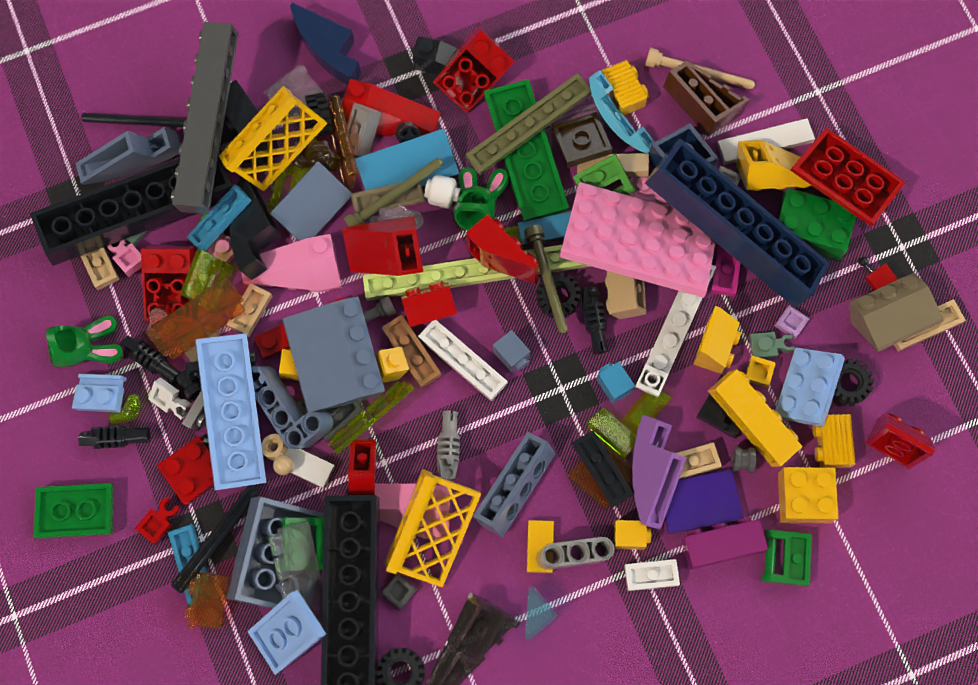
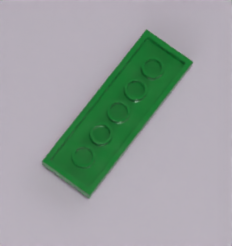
M529 79L484 91V97L495 132L536 103ZM543 129L503 158L523 222L569 211V205L545 129Z

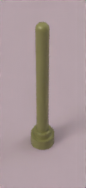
M434 159L357 214L355 212L353 215L350 213L343 219L348 226L364 224L366 219L443 165L442 159Z
M532 225L524 230L526 241L534 248L558 331L563 334L567 332L568 327L542 244L545 234L541 225Z

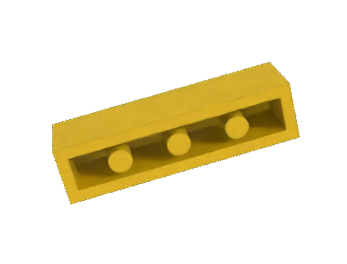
M737 369L729 371L708 392L771 467H781L803 447L798 442L797 434L793 430L786 428L781 422L783 419L780 414L770 409L765 403L766 398L758 390L753 389L745 373Z

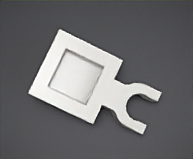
M161 377L154 381L148 400L166 413L172 410L182 420L188 414L184 410H187L192 405L189 401L180 399L178 397L180 391Z

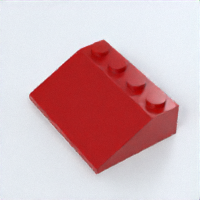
M825 128L790 170L871 227L906 183V181L828 128Z

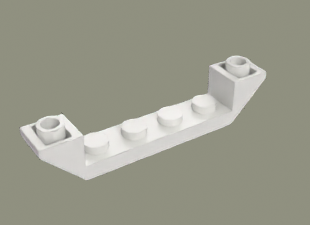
M711 264L709 282H710V280H711V278H712V275H713V273H714V271H715V269H716V266H714V265H712V264ZM678 291L635 386L636 388L659 397L703 297Z

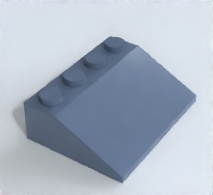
M359 297L335 301L282 319L307 413L324 411L376 398L385 392Z
M264 497L251 498L226 599L273 609L291 592L300 591L301 587L303 599L310 608L318 570H281L282 518H324V513ZM310 526L309 562H316V526Z

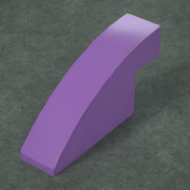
M642 415L633 454L634 497L641 524L661 530L686 457L664 449L672 425Z

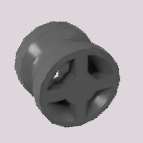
M734 446L732 452V471L738 472L740 469L753 473L756 466V449L753 447L741 449L740 446Z

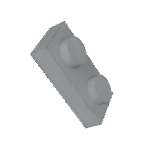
M202 390L182 422L186 427L196 431L206 424Z

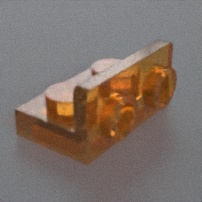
M198 572L196 578L190 580L188 594L193 595L192 604H187L184 618V620L189 621L188 628L193 629L194 626L221 629L229 582L228 575Z

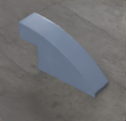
M163 127L147 138L126 131L75 163L80 182L86 185L108 181L156 166L179 154L180 141L177 131Z

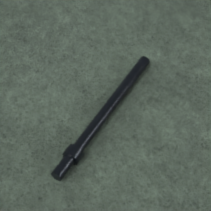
M82 113V121L91 123L183 128L184 121L187 120V118Z

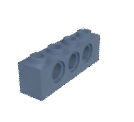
M527 431L473 515L483 528L501 538L504 537L556 455L549 442Z

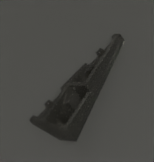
M470 592L426 685H460L486 659L484 655L495 644L500 645L504 641L502 637L512 627L517 628L521 622L489 600Z

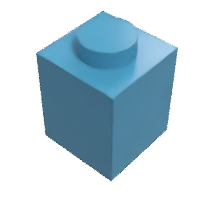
M620 362L614 365L608 363L599 369L600 373L597 376V382L612 405L634 391L635 385Z

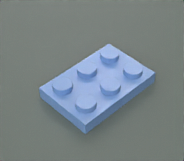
M795 348L775 410L783 420L824 427L845 360L844 356L836 353Z
M298 590L291 592L247 631L275 675L286 669L326 635Z

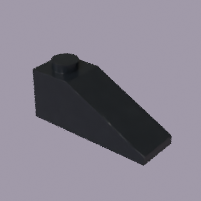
M418 36L412 56L414 70L438 75L458 48L440 40Z

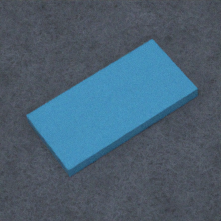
M444 128L355 158L365 190L403 182L436 158H441L443 165L421 180L422 186H425L428 179H432L435 175L451 177L459 174Z

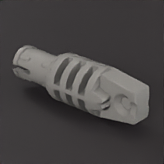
M449 410L442 413L443 424L442 432L438 435L437 468L438 477L453 481L455 480L459 463L460 436L457 433L458 412L453 411V414H451Z

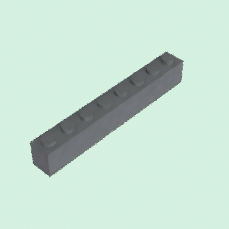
M204 22L203 30L199 33V53L195 55L196 70L195 75L191 78L192 94L187 101L188 117L183 124L184 140L179 147L180 163L175 170L176 186L171 193L172 205L180 212L209 214L239 35L232 23Z

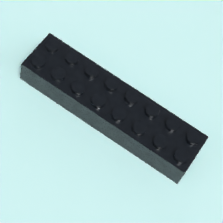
M219 155L210 207L216 205L233 187ZM180 158L29 213L45 255L52 266L193 214L180 212L172 205L171 193L176 186L175 170L179 166Z
M377 495L325 496L322 628L326 635L322 637L321 685H378L380 498Z

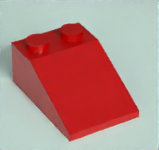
M884 413L879 417L865 444L909 469L929 458L935 452L931 438L927 437L923 430L904 424L902 419L894 414Z

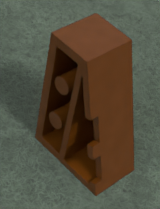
M685 61L669 71L663 88L708 137L742 115L750 99L745 96L739 97L730 91L731 87L726 84L720 85L711 79L712 76L689 61Z

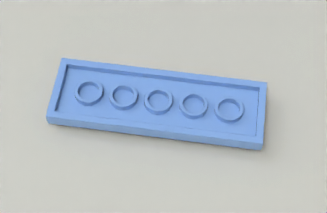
M247 333L196 339L195 344L214 490L266 483Z

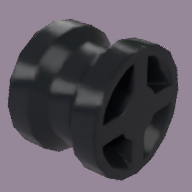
M409 121L400 123L395 131L399 143L421 136L416 125Z

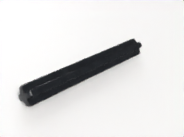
M248 485L171 583L174 590L179 593H183L247 511L251 498L258 497L259 490L252 485Z

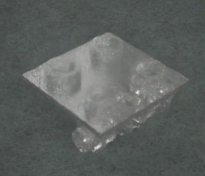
M297 65L295 69L285 74L284 77L279 78L276 83L269 86L263 93L270 100L282 86H285L296 98L306 105V95L322 93L323 91L307 74L308 71L305 66ZM295 105L289 111L288 117L299 116L300 108Z

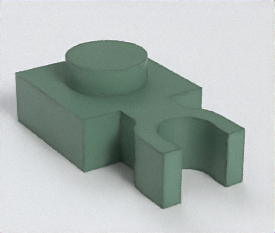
M775 332L750 334L751 355L762 359L777 358L778 351L784 353L794 352V346L787 347L784 344V341L792 340L793 334L784 335L780 339H776Z

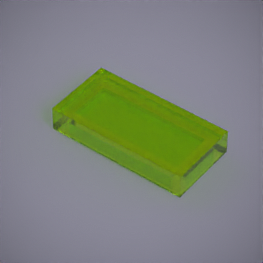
M604 407L586 425L591 431L594 430L598 437L623 458L635 446L637 435Z

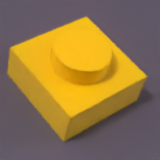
M751 356L746 370L750 383L768 388L776 363Z

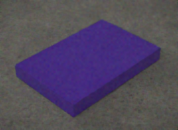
M732 470L678 480L665 516L668 535L710 527L720 523L736 522V520L743 518Z

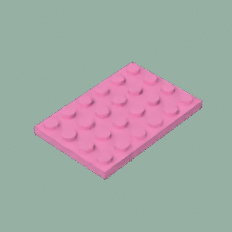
M579 182L559 257L704 298L708 288L715 241L675 208Z

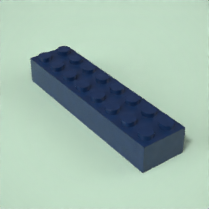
M679 139L665 153L645 182L648 187L793 307L810 298L815 292L830 263L682 139Z

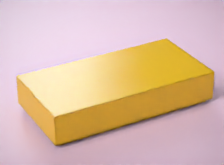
M528 520L527 573H553V569L545 570L538 565L537 554L540 549L553 543L554 521ZM547 550L545 558L549 563H553V552Z

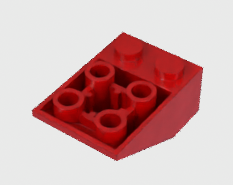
M478 26L461 44L434 79L433 83L463 111L468 113L484 96V91L489 90L515 62L511 55Z
M487 214L466 232L467 250L483 267L533 284L538 282L537 259L530 252L527 254L524 252L519 240L513 235L509 236L498 219H492Z
M414 216L342 227L350 272L394 276L423 272Z
M148 245L142 248L144 321H193L197 279L196 247L194 245Z

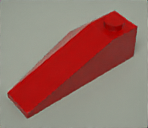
M350 79L343 97L339 132H346L354 103L381 112L375 135H383V137H391L392 134H395L397 126L405 121L414 123L421 135L435 132L441 112L373 84Z

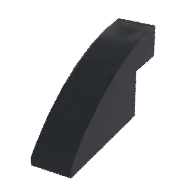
M241 176L237 186L252 201L230 224V238L233 255L239 271L253 280L267 270L259 251L282 235L269 214L270 212L257 187Z

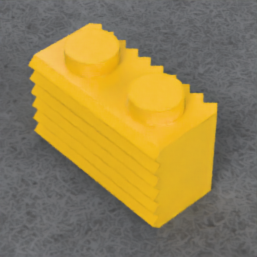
M628 60L601 70L614 88L608 95L623 115L631 114L646 106L648 91L644 84L641 85L639 83L637 70L633 65L630 66Z
M828 414L824 427L813 425V436L818 439V447H815V460L820 463V468H851L855 465L851 414Z

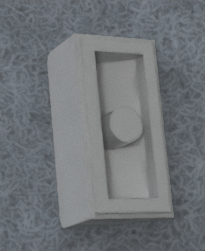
M354 103L341 147L356 156L369 154L381 112Z

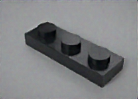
M594 430L572 442L571 445L611 509L634 495Z

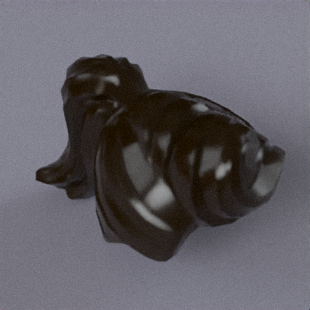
M300 136L298 137L294 146H296L300 142ZM316 137L292 161L296 167L301 169L308 168L310 165L313 167L319 161L328 171L333 172L339 170L342 165L340 156L337 152L330 150L328 142L325 140L318 141Z

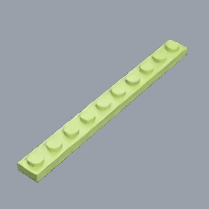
M562 245L544 247L551 273L591 267L560 258ZM534 249L524 251L526 254L530 252L536 258ZM475 258L422 266L423 272L402 276L363 275L366 300L370 301L387 296H402L406 294V290L414 287H419L420 290L429 288L430 283L441 280L443 283L449 282L450 288L513 279L515 277L485 268ZM538 265V275H539V274H541V271H540V268H539V265Z

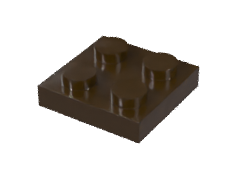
M597 112L552 125V132L567 168L612 154L611 144Z

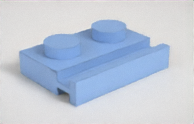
M78 375L80 381L79 385H76L72 409L77 411L120 413L124 394L123 383L126 382V377L122 375Z

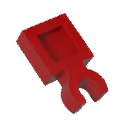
M167 497L160 502L158 512L151 508L135 527L139 533L154 545L171 528L172 524L167 520L178 515L181 510L176 505L171 511H167V505L171 501Z

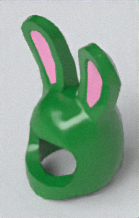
M468 167L460 171L459 184L462 194L456 201L453 213L455 221L461 228L467 231L470 230L487 214L494 219L496 198L503 192L509 182V174L506 170L497 169L492 172L486 188L477 186L478 178L474 169Z
M104 316L81 328L75 326L47 328L46 340L51 365L57 368H66L79 365L85 360L110 364L119 361L124 354L120 345L93 346L91 342L107 337L116 331L117 321L115 318Z

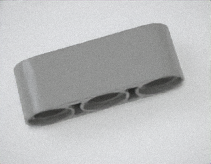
M606 537L552 543L538 551L537 562L545 570L601 563L613 556L614 545ZM596 544L604 547L605 554L603 557L596 553ZM572 547L580 551L579 560L572 558L570 554ZM547 550L555 554V563H549L546 560L545 553Z

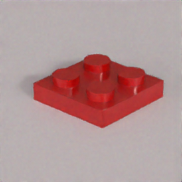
M199 436L157 465L185 506H188L214 487L210 451Z

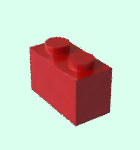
M436 281L430 283L429 288L422 290L419 287H414L406 290V294L402 295V303L409 327L457 314L449 282Z
M350 440L349 495H375L376 440Z

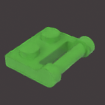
M616 153L573 176L577 186L581 182L603 188L620 179L623 185L612 191L624 195L636 192Z

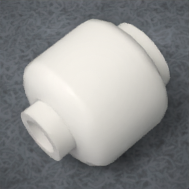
M435 175L432 179H428L424 197L428 198L430 205L450 208L453 202L458 200L461 188H456L457 183L454 178Z

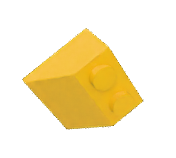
M715 306L708 319L693 364L722 374L725 367L730 368L734 354L730 352L733 345L737 346L741 332L737 331L740 323L720 307Z

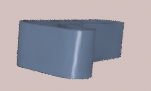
M251 367L255 398L289 449L309 448L332 429L333 419L328 412H308L305 415L302 413L272 367ZM316 419L319 422L318 428L316 426Z

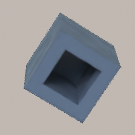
M512 330L493 344V352L511 373L516 369L521 371L530 363L531 351Z

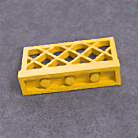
M282 86L224 149L219 157L226 169L232 173L236 172L264 192L328 123L296 98L290 90ZM297 105L300 108V115L288 117L289 111ZM315 119L317 121L313 128L305 129L306 120ZM300 121V130L288 132V123ZM284 124V133L272 134V130L277 125ZM300 136V142L296 146L289 147V138ZM284 139L283 148L272 149L273 140ZM261 142H267L268 150L256 152V147ZM284 154V159L280 163L273 164L272 155ZM268 156V165L256 166V158ZM244 160H252V167L244 169L239 167ZM268 171V176L262 182L257 180V172Z
M422 469L384 561L386 571L394 574L399 572L443 588L480 499L481 492L435 476L432 472ZM438 483L446 486L450 495L436 501L433 491ZM464 493L473 496L470 505L459 509L455 497ZM452 499L457 511L442 516L438 505ZM436 507L440 518L426 524L423 518L425 511ZM459 515L462 521L461 527L449 532L445 521ZM443 523L447 534L433 540L429 528ZM426 530L430 542L416 548L413 541L415 535ZM450 539L452 543L451 551L440 556L436 544ZM433 546L437 558L423 563L419 552ZM416 554L421 565L412 569L404 567L405 559ZM440 562L443 570L438 579L430 576L426 568Z

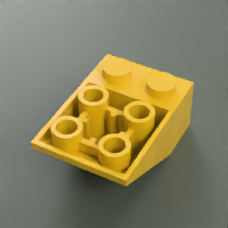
M763 140L738 141L736 168L746 190L760 191L770 188H807L812 186L790 171L801 158L800 156Z

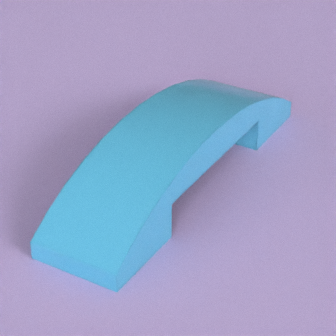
M599 70L589 77V84L594 102L609 127L622 140L635 149L648 153L651 144L655 141L643 126L637 131L634 130L608 96V93L614 88Z

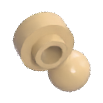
M270 434L265 437L261 444L262 454L274 461L273 468L277 474H289L293 469V461L289 456L285 455L288 447L278 434Z

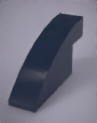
M292 2L290 8L295 25L303 43L314 59L327 72L347 85L350 79L357 80L361 74L359 62L346 56L355 42L352 30Z

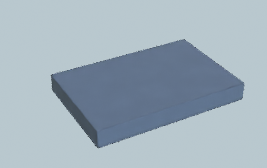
M318 161L269 214L298 241L315 237L351 197V192Z

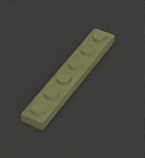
M578 73L469 151L466 154L467 160L479 175L483 174L592 94L590 87Z

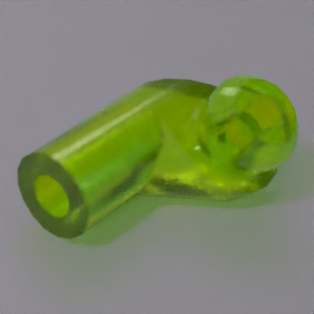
M131 394L126 398L127 402L123 409L120 410V413L110 412L109 419L111 424L134 420L141 409L140 397L136 394Z

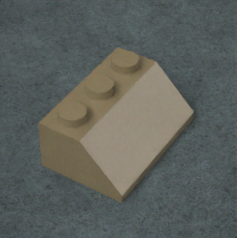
M911 273L849 302L851 324L877 352L943 322L941 312L928 285L915 273Z

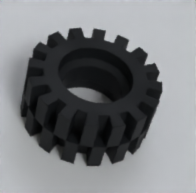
M324 92L306 95V105L328 123L315 137L332 134L331 119ZM315 119L309 120L311 128H313L317 121Z
M552 272L555 287L565 289L568 294L567 300L560 304L564 317H569V313L573 314L576 307L578 308L581 296L580 286L578 287L576 279L572 280L570 274L567 277L565 272H561L560 275H557V272ZM541 280L537 288L538 307H541L544 314L548 313V317L552 318L554 316L544 281Z
M847 359L844 361L833 395L835 398L833 402L836 404L841 402V406H846L847 404H849V407L861 403L872 391L873 387L871 385L874 383V379H870L873 374L871 371H866L868 368L866 364L863 366L859 365L861 363L859 360L852 362L853 359ZM850 374L857 379L858 387L855 391H846L841 387L840 378L842 375Z
M402 647L391 649L382 656L381 661L377 665L378 682L381 685H422L425 678V666L422 659L410 649ZM397 662H406L411 668V676L406 682L398 683L392 678L391 669Z

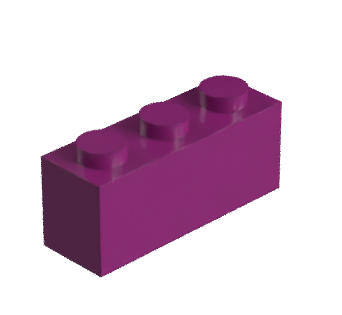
M751 517L736 520L737 525L727 527L726 523H720L711 526V531L702 532L701 528L688 531L687 536L682 539V544L689 570L763 553L768 550L760 519L752 521Z

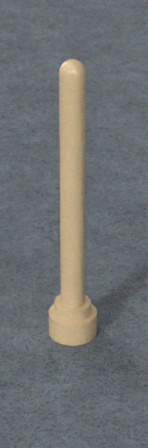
M650 48L645 66L654 68V66L659 67L662 65L674 69L682 64L683 61L662 56L663 53H659V50ZM695 65L710 74L713 80L746 89H753L755 86L753 80Z

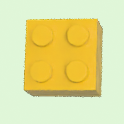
M784 467L778 472L780 523H833L838 520L835 468Z

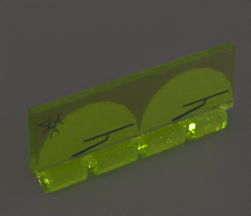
M397 381L384 392L387 395L386 397H378L366 408L367 413H359L347 424L349 427L347 430L342 428L330 438V448L336 454L340 453L415 388L406 381H403L401 384Z

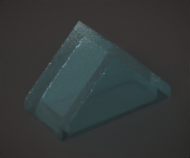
M529 586L525 641H531L558 617L557 613L537 589Z

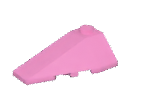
M331 234L306 238L261 253L260 256L267 270L253 280L242 273L243 283L246 285L251 283L255 286L286 287L291 290H310V292L318 293L342 288L335 246Z
M375 484V495L380 498V521L396 528L399 527L416 484ZM436 484L433 491L436 501L450 495L447 487ZM452 499L438 505L442 516L451 513ZM436 507L425 511L423 518L425 523L428 524L439 519L440 516ZM449 519V520L445 521V523H446V525H447V527H448V530H449V532H450V519ZM443 523L429 528L433 540L447 534ZM426 530L416 534L420 538L429 539Z

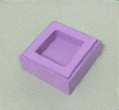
M789 305L775 324V327L787 335L793 334V339L795 340L810 318Z

